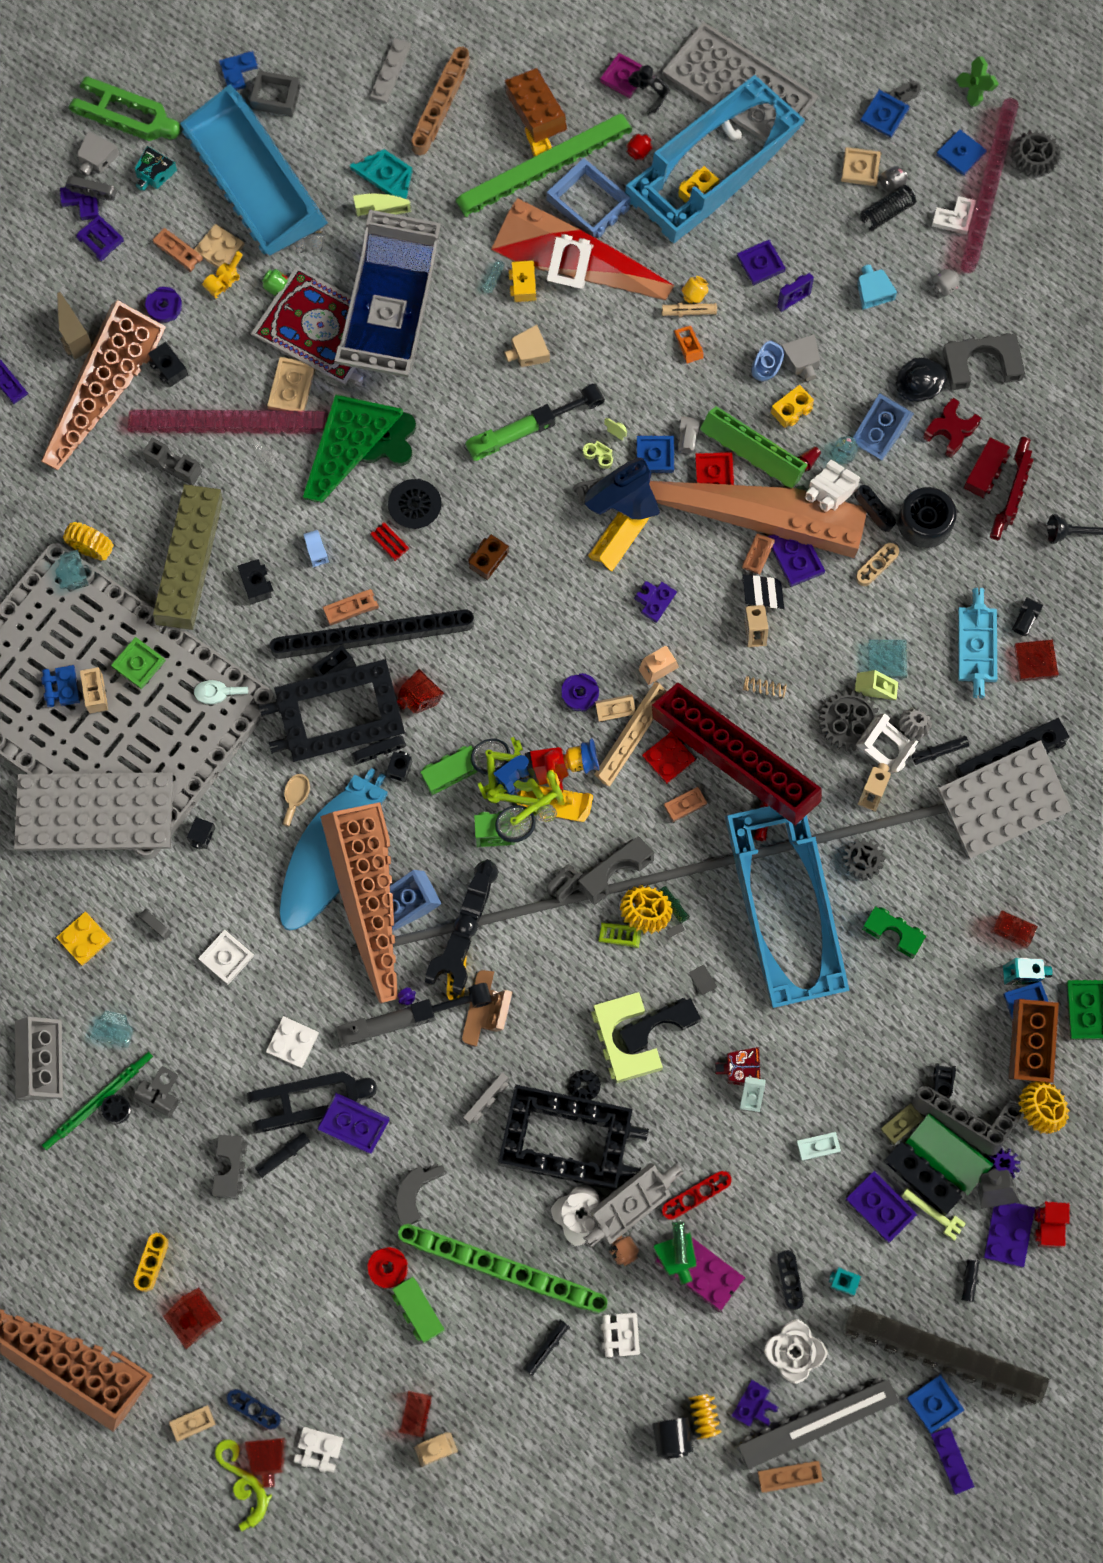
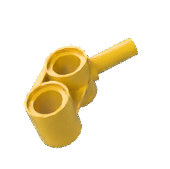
M237 251L230 264L223 263L216 271L218 277L211 274L203 281L202 286L215 299L218 298L217 296L220 293L225 292L226 289L231 287L232 283L239 280L240 275L236 272V267L242 257L241 252Z

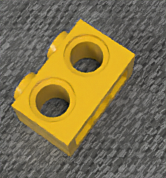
M703 166L700 170H695L690 179L683 181L679 185L678 197L685 203L688 202L691 195L688 192H691L692 187L695 186L706 195L719 184V179Z
M798 385L772 405L771 414L784 428L789 425L792 427L799 421L800 416L803 414L806 416L813 410L814 399L801 385ZM797 401H802L804 404L800 405ZM783 412H789L790 415H784Z

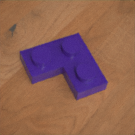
M66 187L60 188L62 207L79 205L82 221L95 219L99 215L98 198L72 192Z

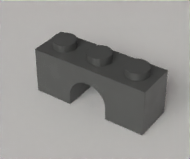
M153 437L142 452L148 463L189 485H194L202 473L199 462L184 454L182 457L177 456L169 449L168 445Z
M218 1135L216 1155L221 1158L230 1159L231 1169L225 1175H214L212 1195L216 1198L239 1199V1194L243 1193V1182H240L241 1174L245 1173V1162H242L243 1154L247 1153V1142H244L242 1136Z

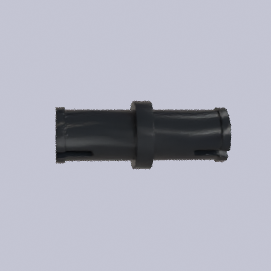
M967 1259L966 1273L962 1280L964 1288L961 1300L975 1302L976 1284H979L977 1276L980 1261Z

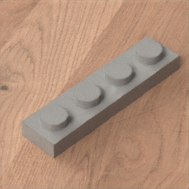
M394 38L371 92L370 99L387 104L411 48V43Z

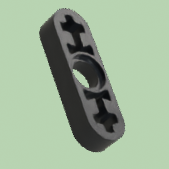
M859 486L854 493L855 499L880 530L884 532L891 531L896 524L893 515L869 486ZM871 505L877 507L879 511H875Z
M402 735L395 736L357 750L351 754L354 764L359 765L375 759L383 753L386 755L406 747V743Z
M785 1250L777 1258L784 1300L789 1309L798 1310L802 1307L804 1298L797 1261L793 1252ZM785 1254L792 1258V1261L789 1262L790 1269L794 1267L795 1271L783 1273L782 1269H787L785 1262H781ZM791 1274L796 1278L794 1286L786 1285L785 1277ZM798 1287V1291L794 1293L795 1297L800 1299V1302L797 1303V1306H794L793 1303H789L792 1295L791 1292L787 1294L786 1289L793 1290Z

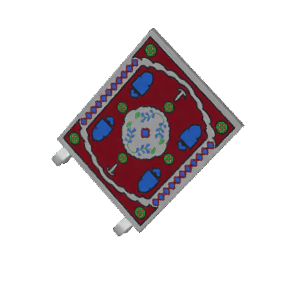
M295 267L288 278L286 286L276 295L251 335L345 386L349 380L358 387L363 384V377L354 373L357 369L356 367L334 364L338 345L342 341L352 296ZM353 325L348 348L368 352L381 330Z

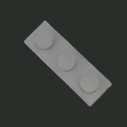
M502 1072L463 1117L464 1121L469 1125L472 1122L476 1124L482 1118L483 1114L481 1112L485 1107L489 1109L496 1101L494 1097L497 1093L500 1092L502 1094L507 1089L509 1077Z

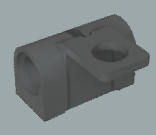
M162 1066L151 1083L146 1080L140 1083L134 1097L138 1101L171 1118L180 1100L168 1093L177 1080L178 1075ZM167 1073L171 1076V1081L164 1085L160 1083V1076Z

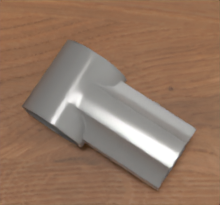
M681 417L678 451L687 454L694 453L700 418Z

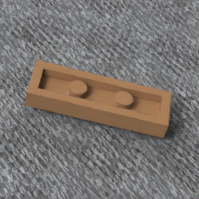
M819 1461L757 1472L761 1493L823 1482Z

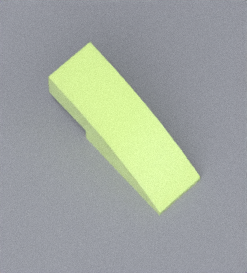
M385 194L353 196L357 216L369 214V210L395 215L411 212L410 201L401 197Z

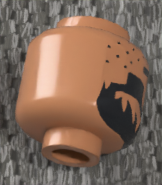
M621 1235L609 1248L610 1254L618 1265L623 1264L625 1267L638 1258L639 1249L630 1236L623 1238Z

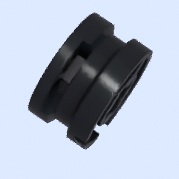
M110 1095L102 1102L101 1113L108 1122L120 1124L129 1118L131 1105L121 1095Z

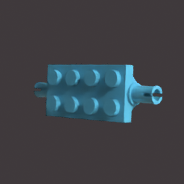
M973 588V604L970 607H959L958 681H972L973 698H977L978 695L979 698H984V682H997V609L986 607L984 604L983 588H980V591H978V588Z

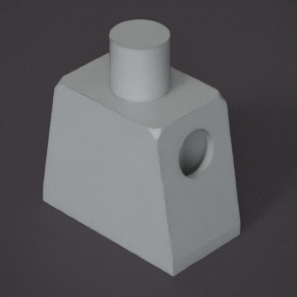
M88 131L77 154L79 162L82 164L79 172L86 177L92 170L101 174L119 156L120 153L117 145Z
M815 335L782 344L784 359L794 375L804 373L806 381L815 379L817 376L814 369L819 368L820 365Z

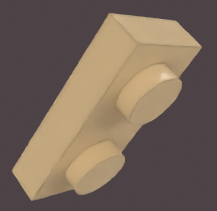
M632 694L595 701L598 721L630 716L635 713Z
M208 1405L169 1422L177 1442L216 1425Z

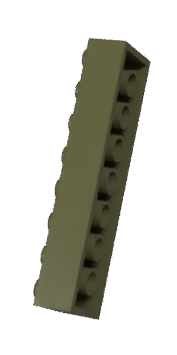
M184 484L153 612L156 625L189 630L194 628L223 501L221 489Z

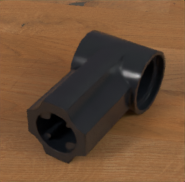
M1026 597L1012 630L1021 636H1027L1034 620L1037 619L1043 608V604Z

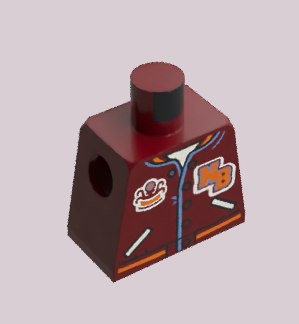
M759 1047L727 1053V1062L715 1063L716 1075L727 1074L728 1084L744 1086L746 1077L761 1079Z

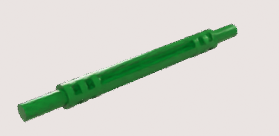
M148 1051L134 1064L131 1063L56 1129L57 1132L42 1144L44 1149L47 1151L58 1140L64 1139L102 1105L105 1098L114 1095L140 1072L139 1069L153 1058L152 1054Z

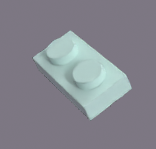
M751 1077L745 1078L740 1109L760 1112L766 1080Z
M836 1132L797 1141L801 1161L841 1152Z

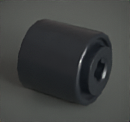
M689 1418L652 1423L658 1458L664 1457V1460L679 1458L694 1452Z

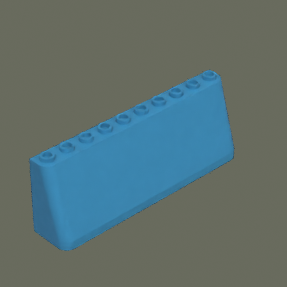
M231 84L180 123L184 129L182 133L188 140L191 139L192 143L190 145L196 152L199 151L201 154L199 156L200 160L204 165L207 164L209 166L208 172L213 178H217L216 184L221 190H225V198L230 203L233 202L235 205L232 207L238 216H242L241 222L247 229L250 228L252 231L250 232L251 237L255 242L258 241L260 243L258 247L264 255L268 254L271 256L328 224V221L248 103Z

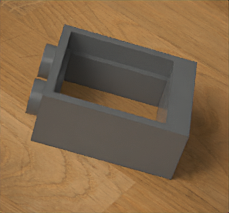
M258 70L257 77L253 78V91L249 93L248 97L251 108L253 110L293 117L301 88L300 78ZM262 82L290 87L286 103L258 98Z

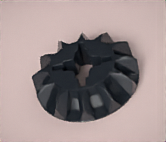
M583 1069L575 1072L570 1078L569 1090L572 1096L592 1100L599 1094L601 1083L599 1077L593 1071ZM580 1078L585 1082L591 1081L588 1085L590 1092L585 1088L579 1089L581 1086Z

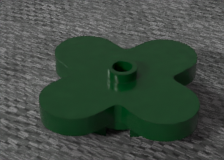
M403 412L402 416L361 461L374 463L384 457L393 465H407L411 461L413 454L412 448L406 439L416 431L415 418L411 414Z

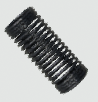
M903 184L876 201V203L862 210L860 218L863 223L868 222L870 219L872 226L868 230L874 231L877 227L882 226L885 222L890 221L893 217L915 205V194L908 185Z

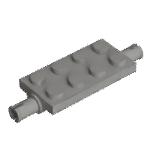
M650 1163L593 1208L590 1214L597 1228L583 1237L586 1240L585 1243L590 1248L602 1238L608 1244L613 1243L671 1195L668 1191V1188L671 1186L670 1183L683 1174L680 1166L675 1163L662 1174L659 1173L654 1164Z

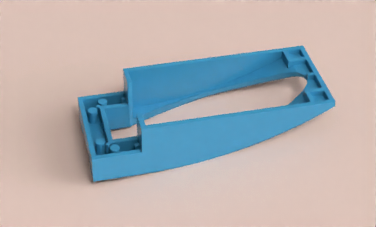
M754 75L654 152L652 166L628 183L625 193L630 197V204L636 209L640 207L649 216L650 220L656 222L662 228L661 233L674 244L744 186L804 124L805 119ZM756 105H772L776 110V118L761 151L706 195L696 186L692 187L689 201L676 210L658 193L682 157L707 134L731 118Z
M770 806L726 815L725 820L739 883L772 1008L850 991L816 837L811 836L807 815L797 825L792 824ZM785 823L789 842L803 862L813 885L820 913L822 955L818 980L810 989H801L788 979L775 961L761 934L750 887L752 855L758 854V849L754 848L751 830Z

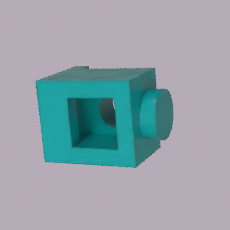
M838 1267L836 1272H831L828 1282L831 1283V1289L854 1297L861 1276ZM841 1278L847 1281L845 1286L840 1285L839 1280Z

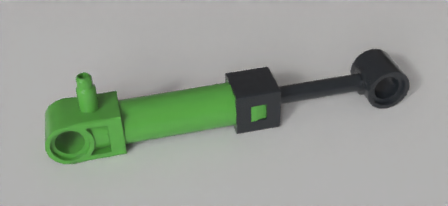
M590 384L581 390L582 397L552 411L548 404L532 410L531 415L495 431L490 429L468 439L465 445L473 461H478L500 451V447L536 431L540 433L555 426V417L584 404L588 405L589 409L596 408V405L597 407L602 405L605 399L597 384Z

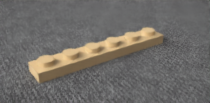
M654 682L599 766V771L595 772L594 775L606 786H611L654 720L652 718V704L667 692L660 683Z

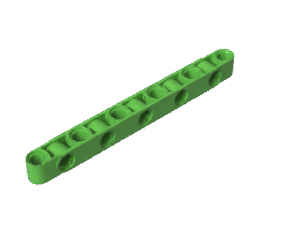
M405 1224L398 1231L399 1238L403 1243L431 1255L583 1310L599 1314L603 1313L607 1308L608 1301L604 1295L579 1284L424 1228ZM406 1229H411L413 1231L412 1238L404 1239L402 1236L403 1232ZM449 1243L451 1245L450 1252L442 1253L440 1251L441 1245ZM481 1257H487L489 1264L486 1267H481L478 1265V1260ZM525 1271L528 1274L527 1279L519 1281L516 1278L517 1272ZM559 1284L564 1285L566 1292L563 1295L556 1294L554 1292L555 1286ZM596 1298L602 1299L604 1301L603 1308H594L593 1301Z

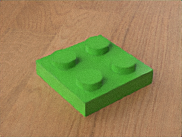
M135 637L111 666L142 690L166 660Z

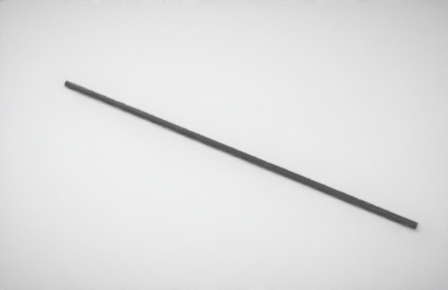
M939 804L811 836L816 837V842L819 844L947 813L944 804ZM789 841L757 848L758 854L752 855L751 860L794 850ZM734 856L720 857L609 884V894L630 890L633 886L638 888L640 884L646 886L735 864ZM580 891L570 894L563 902H559L557 898H551L481 915L478 926L589 899ZM454 922L395 936L393 947L452 933ZM357 946L350 947L353 957L360 955Z

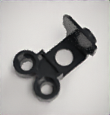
M650 65L642 66L639 71L632 72L628 78L631 86L639 87L641 90L650 86L660 95L647 111V114L656 113L671 91L657 75L652 77L653 68ZM654 83L661 84L663 89L656 88Z

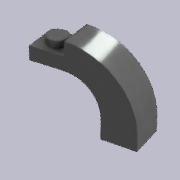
M432 1165L427 1168L428 1171L425 1173L422 1166H419L404 1178L399 1187L396 1200L397 1213L402 1226L405 1224L412 1225L422 1220L416 1206L417 1193L426 1183L446 1175L443 1165Z

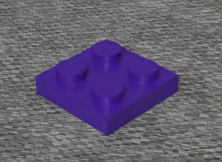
M770 239L737 253V258L753 286L786 270Z
M811 273L799 276L795 282L790 285L786 284L780 289L777 307L781 312L811 294L814 281Z

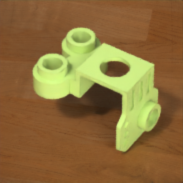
M609 418L604 419V424L607 426L609 433L621 440L627 436L626 427L623 424L616 423ZM596 441L595 444L587 443L583 447V455L586 459L591 460L598 457V464L603 469H609L613 465L612 450L599 441ZM592 451L593 454L588 455L587 452ZM607 460L609 463L603 464L602 462Z

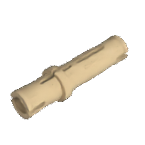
M717 303L662 305V316L717 315ZM672 309H687L686 311H672Z

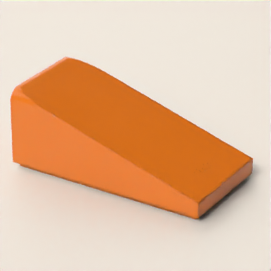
M691 325L674 330L686 364L704 358L703 349ZM689 330L690 336L681 338L679 333Z

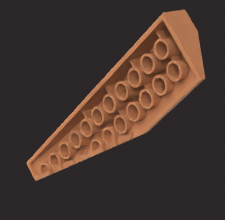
M664 481L649 482L657 503L769 535H777L783 539L796 540L801 544H811L813 547L855 558L859 549L867 513L862 506L843 502L841 505H838L836 510L830 509L825 512L819 507L820 501L817 499L814 502L807 501L805 499L807 491L797 488Z

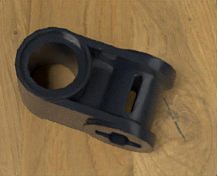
M935 1063L933 1090L938 1092L940 1088L945 1089L947 1092L945 1097L948 1099L953 1093L956 1066L946 1067Z

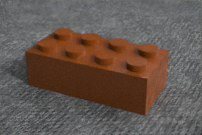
M537 68L505 80L507 96L535 143L567 130L566 116Z
M1025 999L1014 1000L1009 1079L1054 1083L1059 1003Z

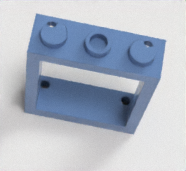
M585 158L547 191V201L583 232L595 238L597 236L601 237L609 225L612 226L617 222L619 215L626 214L630 209V197ZM584 174L619 202L594 227L589 225L559 199Z

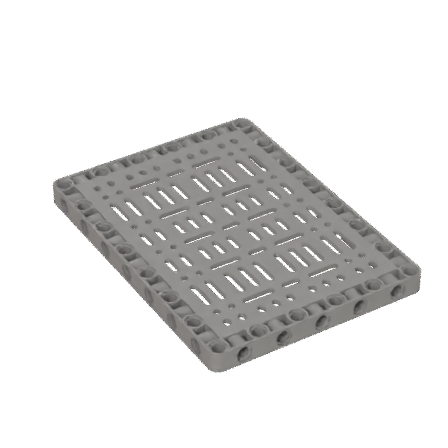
M50 544L0 604V673L11 659H16L0 679V695L21 709L20 713H16L0 701V712L12 720L11 724H7L0 719V757L24 774L134 773L118 761L119 757L126 759L140 769L142 773H154L160 764L164 763L165 767L160 773L172 772L173 776L176 777V780L173 781L172 815H176V817L172 821V836L265 716L262 717L260 712L268 710V708L260 710L259 704L274 702L273 693L267 686L184 629L156 625L153 616L154 608L61 544ZM61 553L59 557H53L54 554ZM85 573H90L88 577H82ZM59 578L62 580V583L58 584L55 580ZM37 581L36 585L30 586L31 582ZM71 587L74 588L73 591H71V592L68 591L69 588H71ZM48 589H51V590H53L54 592H53V594L50 595V594L46 593V591H47ZM119 593L117 598H111L113 594ZM81 595L86 596L102 607L103 611L98 612L79 597ZM39 603L42 607L37 609L35 604ZM76 606L92 617L94 622H88L72 611L71 607ZM56 609V612L40 631H36L50 611ZM14 610L12 614L6 615L7 611ZM145 613H148V614H149V616H148L147 618H145V619H142V618H141V616H142L143 614H145ZM30 614L33 618L28 620L26 615ZM63 620L83 634L82 637H77L59 624V621ZM126 624L135 630L136 634L131 635L121 628L120 625ZM22 625L24 629L20 631L17 629V626ZM102 626L105 627V630L103 631L100 630ZM55 631L71 642L74 647L68 648L51 636L50 633ZM116 634L125 640L127 645H121L112 638V635ZM173 634H179L178 638L170 639ZM93 637H96L97 639L93 643V645L89 648L85 655L80 660H78L77 656L81 653V651L85 648L89 641ZM137 637L141 641L148 639L145 643L153 650L155 647H159L168 653L170 657L165 658L164 664L141 690L122 675L114 683H110V680L117 673L111 666L115 660H110L101 654L100 650L105 649L117 659L130 642ZM29 638H32L31 643L21 652L20 648ZM9 642L10 646L5 647L3 646V643ZM46 642L65 655V658H58L42 647L41 644ZM202 655H209L206 660L200 659ZM29 659H33L44 668L49 669L51 672L50 676L56 675L55 668L74 665L78 690L83 694L80 671L97 668L91 664V661H98L107 668L106 671H101L109 709L106 711L117 718L118 722L113 723L102 715L104 711L91 713L78 729L71 734L70 730L87 711L85 700L80 699V703L72 704L76 707L73 711L66 706H61L59 699L54 700V707H47V703H45L40 710H37L36 707L44 698V685L42 684L41 687H37L21 676L19 671L24 670L42 683V672L27 662ZM181 662V665L176 666V663ZM188 670H192L205 680L219 681L225 684L226 687H248V694L227 695L226 699L222 702L209 706L199 702L195 695L178 683L184 681L195 689L200 682L187 673ZM169 673L173 674L172 677H167ZM233 675L239 676L235 681L230 680ZM15 681L31 692L33 697L28 698L11 686L10 682ZM56 683V684H52V687H56L55 692H57V691H58L57 683ZM125 684H131L141 693L139 695L134 694L125 687ZM160 684H164V687L150 705L145 707L144 703ZM120 694L132 702L131 706H127L119 701L116 695ZM171 695L190 708L191 712L186 713L167 700V696ZM263 696L269 697L265 702L260 701ZM229 700H236V704L229 703ZM164 707L181 719L182 723L177 724L158 711V708ZM225 710L228 714L224 716L220 714V711ZM51 711H58L67 718L66 721L62 722L52 715ZM201 713H205V716L192 733L186 736V731ZM136 714H140L134 725L128 727L127 725ZM29 716L33 717L31 721L27 720ZM155 718L172 730L173 734L168 735L149 722V719ZM98 722L108 729L109 733H102L93 724ZM43 724L55 733L54 736H49L40 730L39 725ZM209 725H214L216 729L210 730L208 727ZM239 726H246L244 731H237ZM22 727L23 731L19 732L18 729ZM87 733L100 741V744H93L84 735ZM120 734H123L124 737L114 748V750L110 753V755L108 757H104L105 752L109 749V747L113 744L117 737ZM141 735L160 748V751L154 752L137 740L136 736ZM201 736L207 737V741H205V742L201 741V740H200V737H201ZM30 737H37L42 742H44L46 746L41 748L33 741H31ZM62 740H66L64 745L61 744ZM177 743H182L181 747L177 750V752L173 756H169V753L175 747V745ZM132 746L148 757L151 762L149 764L145 763L129 752L127 747ZM192 747L198 748V752H197V753L192 752V751H191V748H192ZM77 748L86 754L88 759H81L72 750ZM54 751L57 752V755L55 756L52 755V752ZM216 755L223 756L220 761H214ZM67 759L78 766L79 771L75 772L63 763L64 760ZM25 760H31L29 765L23 766ZM96 764H100L98 769L95 768ZM179 764H182L185 766V768L183 770H180L177 768V766ZM193 785H199L196 791H191L190 788ZM143 849L131 850L144 859H152L161 849H151L148 852H144Z

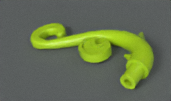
M227 1439L221 1441L216 1446L215 1458L222 1467L241 1478L233 1487L235 1497L239 1500H246L251 1496L252 1491L244 1489L247 1484L254 1489L257 1497L255 1509L251 1507V1513L246 1517L247 1519L238 1524L243 1532L249 1527H255L263 1519L272 1494L267 1496L263 1485L251 1473L224 1461L222 1458L224 1450H232L233 1456L231 1461L233 1462L237 1460L240 1453L239 1445L235 1441Z

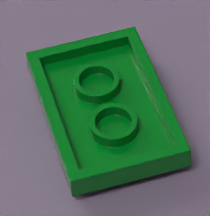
M1067 980L1070 1040H1103V980Z

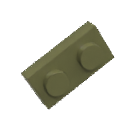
M910 1103L880 1130L894 1145L924 1118Z

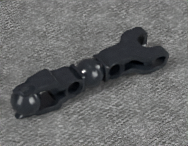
M486 859L476 865L474 878L467 889L460 910V916L454 921V930L449 938L446 949L441 956L434 958L429 963L425 975L426 984L433 985L439 975L449 973L454 976L453 992L457 995L462 994L468 980V974L463 964L472 941L471 937L478 930V922L488 901L491 884L497 879L499 873L498 867L491 860Z

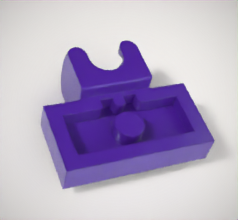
M645 581L642 589L647 594L638 592L634 599L646 605L641 614L657 623L677 591L663 582L657 588L648 581Z
M751 1380L732 1417L748 1427H751L755 1418L769 1426L770 1421L765 1417V1412L767 1410L777 1412L779 1408L766 1400L770 1390Z

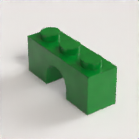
M875 906L862 930L877 939L887 930L895 931L900 937L896 950L913 959L926 938V935L923 934L924 932L918 927H910L900 917L895 918L891 916L890 912L885 908H877Z

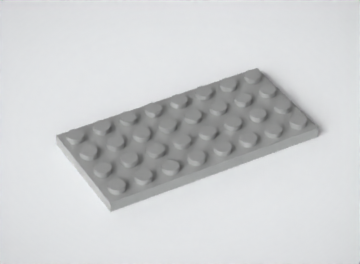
M705 22L701 24L662 71L663 76L711 107H714L754 75L802 118L818 99L817 94ZM759 104L731 118V120L766 142L775 122L776 110L770 104Z
M173 773L18 774L14 849L15 851L171 849Z

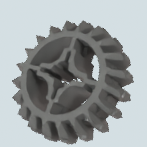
M1030 130L1027 134L1023 133L1021 137L1016 139L1011 154L1013 162L1016 163V168L1021 167V173L1026 170L1027 176L1033 172L1034 177H1036L1038 173L1043 176L1045 172L1049 174L1051 169L1054 170L1059 162L1061 152L1059 144H1056V139H1051V134L1046 136L1045 131L1039 133L1036 130L1033 133ZM1024 147L1027 148L1026 155H1024L1022 150ZM1046 151L1049 152V155H1050V158H1049V159H1046V157H1045V156H1046V155H1045V152H1046Z

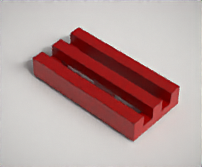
M383 522L382 526L377 527L376 531L371 532L370 535L396 561L409 550V547ZM385 529L393 537V539L403 548V550H401L382 530ZM377 534H380L396 550L398 554L395 555L393 551L377 536Z

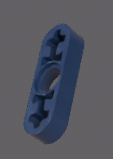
M234 1389L229 1392L227 1402L232 1408L270 1430L278 1428L281 1424V1416L275 1410L242 1390ZM240 1393V1399L245 1402L247 1397L250 1399L246 1403L244 1411L241 1409L243 1407L241 1403L233 1404L234 1400L231 1398L233 1394L237 1395ZM253 1403H257L260 1406V1412L255 1416L251 1415L248 1411L249 1406ZM264 1408L268 1410L265 1412L268 1416L276 1415V1424L272 1423L269 1426L268 1420L262 1417V1421L258 1420L262 1416Z

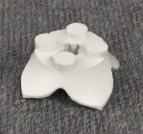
M581 1185L574 1188L569 1195L559 1198L551 1208L554 1221L563 1227L566 1239L574 1246L585 1244L586 1240L583 1237L597 1228L590 1211L600 1204L601 1201L597 1191L589 1185ZM580 1209H584V1212H587V1216H583L582 1219H579L578 1215L575 1214Z
M798 1319L788 1322L782 1328L779 1335L769 1339L764 1349L768 1361L778 1367L784 1379L794 1384L805 1380L810 1370L819 1367L828 1354L824 1344L819 1339L813 1338L809 1327ZM794 1346L797 1347V1350H800V1354L796 1358L792 1357V1354L789 1352Z

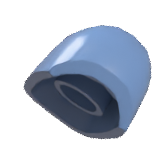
M767 341L753 361L751 368L752 376L761 382L773 378L782 364L784 349L773 341Z

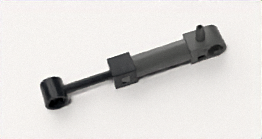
M479 983L469 987V995L433 1006L431 1001L426 999L410 1004V1007L367 1020L363 1018L339 1025L335 1029L340 1047L345 1048L350 1046V1044L352 1046L372 1040V1037L415 1024L419 1026L436 1021L434 1013L472 1002L473 1008L487 1006L492 1003L487 983Z

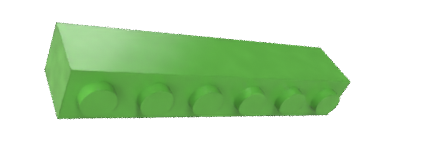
M717 406L708 412L700 428L708 437L714 438L722 446L728 447L736 455L745 458L753 466L759 467L769 476L778 479L787 487L793 488L800 481L808 466L805 462Z

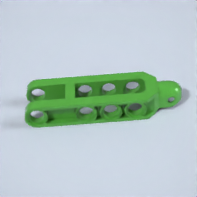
M84 77L80 87L95 93V96L101 97L99 105L96 106L73 98L68 106L72 113L147 141L160 137L172 140L181 133L180 124L176 120L167 117L161 103L91 77ZM109 101L114 103L116 101L127 105L128 108L132 107L143 111L144 114L148 113L156 117L152 123L147 125L107 110L106 107Z

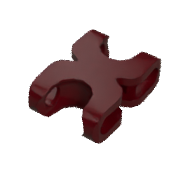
M956 398L950 400L944 407L941 418H935L923 435V439L928 442L936 435L947 437L949 445L945 455L949 458L955 455L961 448L964 437L971 436L982 420V417L974 414L969 419L963 420L959 418L956 410L960 401Z

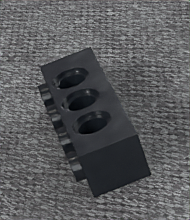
M900 1142L884 1160V1163L937 1211L946 1216L963 1197L959 1194L961 1191L955 1185H949L944 1180V1175L938 1170H932L929 1167L930 1163L922 1156L919 1158L913 1153L915 1150L908 1143L903 1144ZM905 1159L913 1162L914 1166L912 1169L904 1166ZM920 1173L928 1175L929 1181L927 1183L920 1181ZM937 1186L944 1190V1195L941 1197L937 1196L934 1192Z

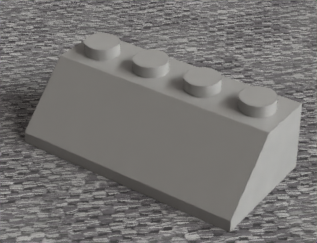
M25 1017L15 1021L16 1099L42 1100L63 1098L62 1020Z

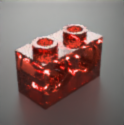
M1001 910L991 933L1027 948L1031 944L1038 926Z

